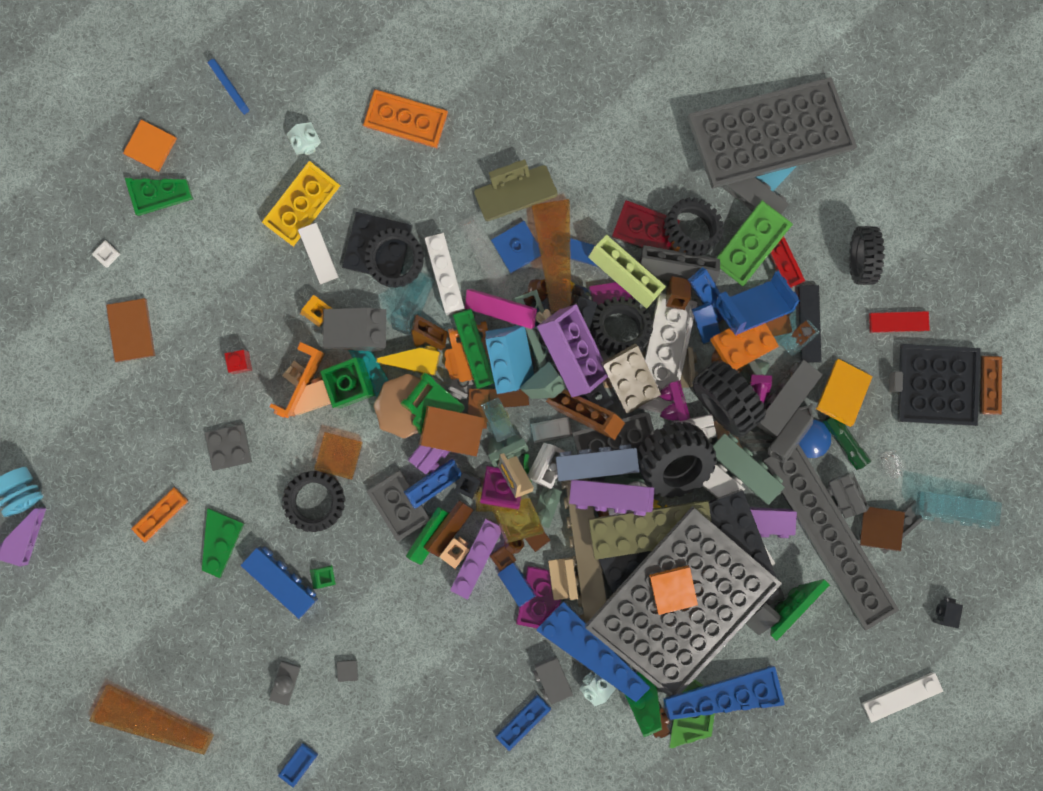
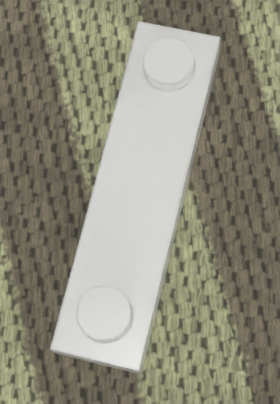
M932 672L867 700L862 705L869 721L872 723L943 692L936 673Z

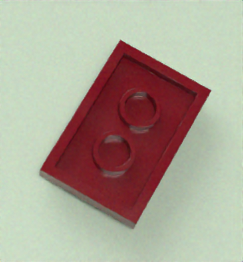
M625 200L612 238L643 249V245L667 250L671 246V243L668 241L669 236L665 235L666 229H664L666 215Z

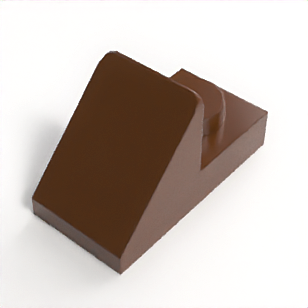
M416 314L411 331L415 347L418 348L426 342L439 350L444 349L448 332Z

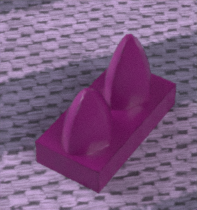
M751 375L750 385L764 404L766 396H769L772 376Z
M681 380L666 385L660 391L661 395L659 397L666 401H674L675 403L667 406L661 412L660 417L672 421L688 420L690 414Z

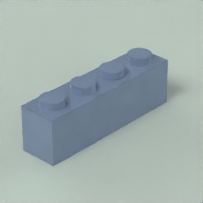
M631 444L621 445L619 450L612 451L611 447L599 448V452L591 453V449L579 450L577 455H572L571 451L560 452V457H555L558 481L639 472L637 449L631 448Z

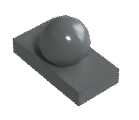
M284 661L281 662L269 698L270 701L286 706L289 705L300 672V666Z

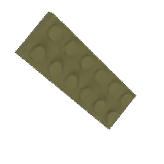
M705 500L654 508L652 512H646V516L634 515V512H628L626 514L589 518L594 559L652 551L692 506L711 521L709 502Z

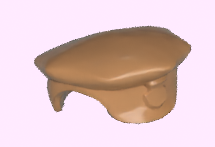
M405 374L383 384L374 402V409L381 430L401 438H407L418 433L417 428L412 425L415 415L400 403L403 399L408 398L421 378ZM427 384L414 401L413 405L416 408L432 388L430 385Z

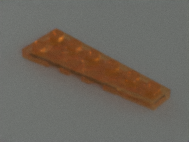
M569 199L531 206L551 315L560 309L571 306Z
M110 684L106 685L89 720L96 724L203 755L206 754L214 737L213 734Z

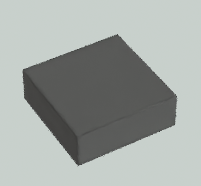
M889 373V392H902L903 373Z
M357 660L337 661L338 682L358 681Z

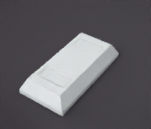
M569 417L531 424L534 443L572 436Z

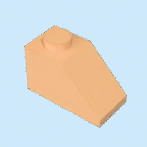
M321 377L311 380V384L305 387L294 410L295 415H301L331 404Z

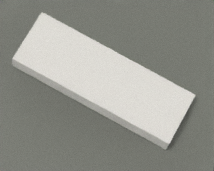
M314 223L298 229L319 283L323 284L339 278L318 224Z

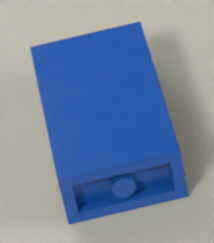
M776 271L771 281L729 297L727 292L720 293L715 306L734 335H737L793 312L800 300L787 284V280L782 277L779 271Z

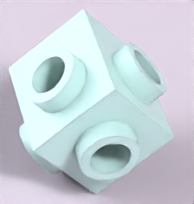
M311 122L296 124L287 133L296 155L304 153L305 155H310L316 151L315 148L321 143Z
M596 673L587 674L582 680L584 683L579 688L584 697L594 706L605 703L616 689Z

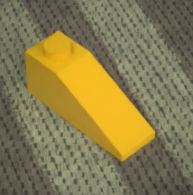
M426 346L425 349L417 348L379 357L377 362L436 376L441 353L437 352L435 347Z

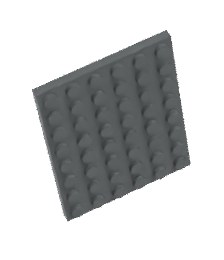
M692 506L585 624V628L670 697L680 694L782 583ZM689 565L698 605L658 615L649 575Z

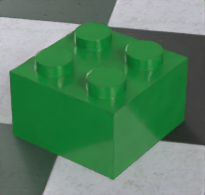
M355 357L320 371L332 408L341 409L375 396L364 359Z

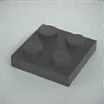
M244 424L205 433L212 471L252 463Z

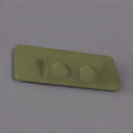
M525 159L489 172L491 184L474 191L483 217L487 222L552 199L558 195L547 166L542 165L529 170Z

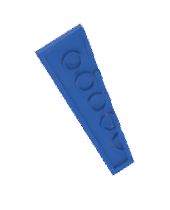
M563 601L536 630L637 702L650 689V686L618 654L585 628L586 622Z
M768 666L663 698L667 717L670 720L785 705L775 666Z

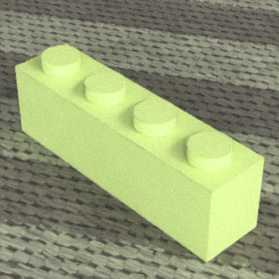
M608 235L594 247L588 257L646 309L666 287Z

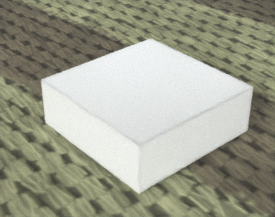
M104 240L92 255L108 268L120 253Z

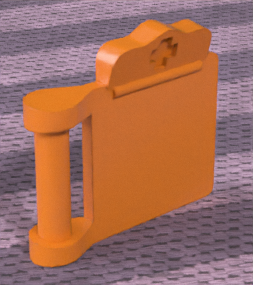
M486 321L480 322V325H477L479 332H483L481 340L490 364L485 340L488 328ZM454 328L448 329L452 349L445 351V367L449 371L450 378L459 379L460 382L474 380L462 342L457 343L456 338L460 337L458 330H454Z

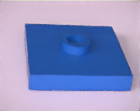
M525 221L491 240L510 274L544 255Z

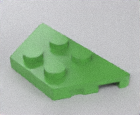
M694 679L683 692L703 687V685ZM715 713L712 715L673 719L668 747L676 748L686 743L689 744L699 739L711 737Z

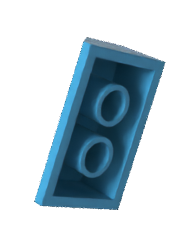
M518 325L486 331L485 340L497 394L517 391L534 375L525 327Z

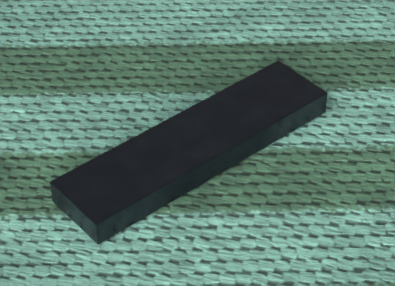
M819 285L798 286L800 300L799 325L807 321L816 331L800 346L801 361L821 363Z

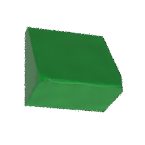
M332 565L310 569L313 589L336 585Z

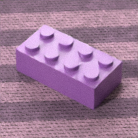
M577 304L558 310L537 326L571 397L590 393L607 378L601 362L604 360Z

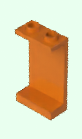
M300 342L297 349L311 355V358L287 408L272 403L270 405V408L275 409L273 413L283 418L296 416L294 410L305 387L311 384L310 381L313 380L325 353Z

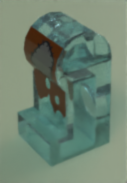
M807 320L779 342L791 356H794L819 334V330L810 320Z

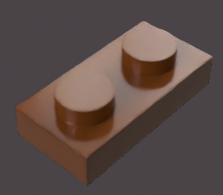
M469 389L468 415L485 418L483 429H487L489 390Z

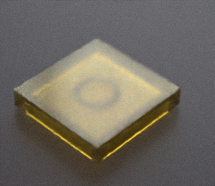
M530 497L521 499L519 510L493 506V513L506 543L543 534L544 529Z

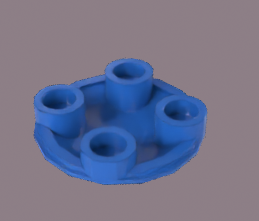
M813 420V425L799 443L807 458H818L824 455L831 445L830 431L824 423Z

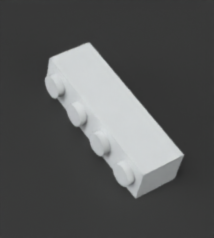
M444 233L426 237V245L446 316L465 311Z

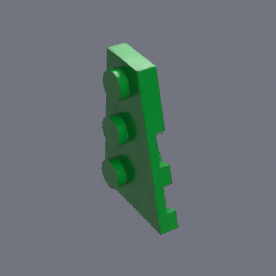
M125 178L135 215L137 216L193 200L189 182L186 179L151 180L145 178Z
M207 508L202 571L218 578L222 577L245 523Z

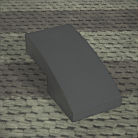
M765 603L745 624L757 635H761L777 623L781 616Z

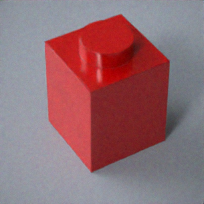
M239 350L224 353L228 373L238 374L252 371L249 351Z

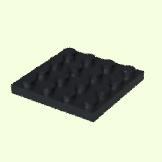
M901 344L899 372L903 373L902 392H898L897 422L978 426L981 348Z

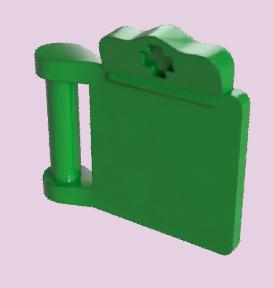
M425 372L421 375L420 382L408 398L403 399L400 403L415 415L412 425L417 428L420 435L427 406L462 413L465 409L463 404ZM426 385H430L432 388L416 408L413 405L414 401Z

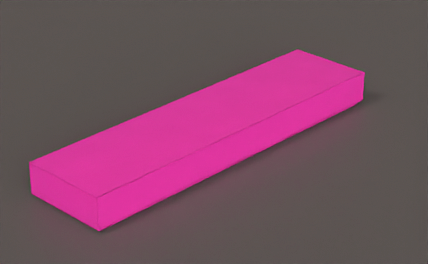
M474 289L467 290L465 309H472V311L529 329L535 327L537 308Z

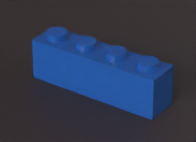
M261 546L256 548L241 564V567L300 619L318 600L315 597L317 595L316 592L310 587L306 588L303 586L301 578L295 573L291 575L286 570L288 568L286 564L281 560L276 561L272 557L273 553L268 548H262Z

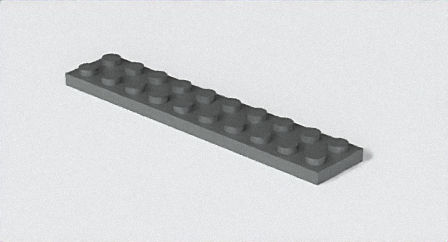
M798 444L785 464L772 456L762 460L768 467L767 470L771 475L775 473L783 480L782 485L785 487L781 491L789 507L797 512L796 518L862 628L868 630L898 612L897 605L842 514L838 512L837 506L800 445Z

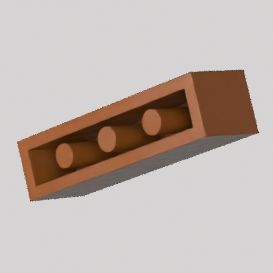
M565 389L555 398H548L546 400L556 411L614 440L625 424L615 413L580 396L571 397L569 391Z

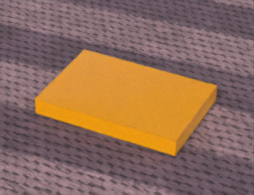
M837 359L816 406V410L849 427L853 426L873 376Z

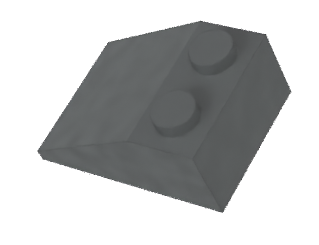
M324 309L323 349L381 352L386 348V309Z

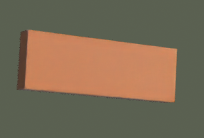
M174 487L131 529L146 543L188 500Z

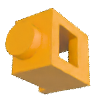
M313 295L302 308L300 315L305 316L320 327L323 324L324 309L332 308ZM319 311L321 316H316L314 312Z

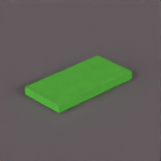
M761 200L716 257L720 259V269L744 286L793 223Z

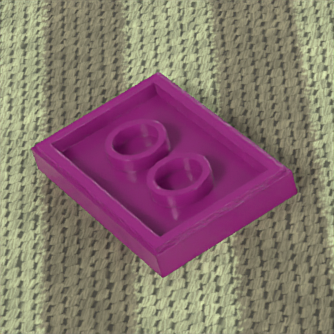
M528 566L525 579L537 596L519 607L516 624L537 629L560 605L561 599H553L550 570Z

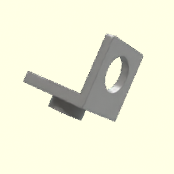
M453 379L449 390L452 391L451 395L460 400L462 396L467 398L474 380H469V384L466 387H460L457 383L458 379Z

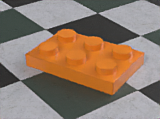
M766 323L734 335L729 328L710 339L722 361L729 364L735 370L779 347Z

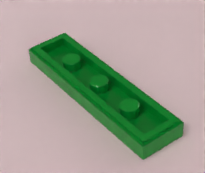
M472 309L453 314L477 389L494 384L493 373Z

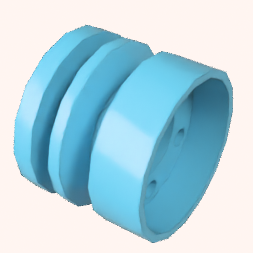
M27 467L17 468L0 476V498L4 497L0 501V508H4L1 511L4 517L24 512L43 498L41 491L36 492L39 489L37 485L27 486L33 480Z

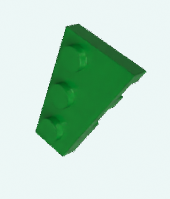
M637 672L650 686V689L637 702L627 695L625 697L645 738L662 730L658 687L640 672Z

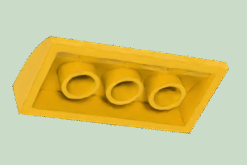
M309 161L262 221V224L294 247L301 238L298 229L311 225L340 185Z

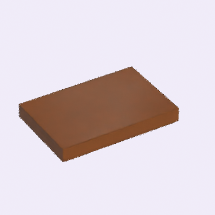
M147 299L107 304L106 308L115 362L155 356Z
M427 406L419 445L477 457L485 418Z

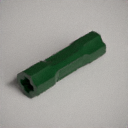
M828 417L823 421L830 433L838 440L856 470L862 469L871 463L872 460L865 450L859 446L848 430L847 425L832 417Z

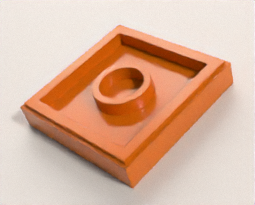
M140 120L123 154L159 172L177 138Z
M689 565L649 575L658 615L698 605Z

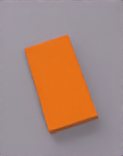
M374 89L363 126L437 149L448 111Z

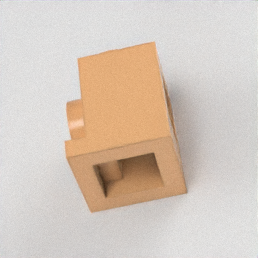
M454 537L441 553L440 558L456 569L469 552L470 548L467 547L469 543L462 537L458 539ZM454 547H458L460 549V552L458 554H454L452 552V549Z

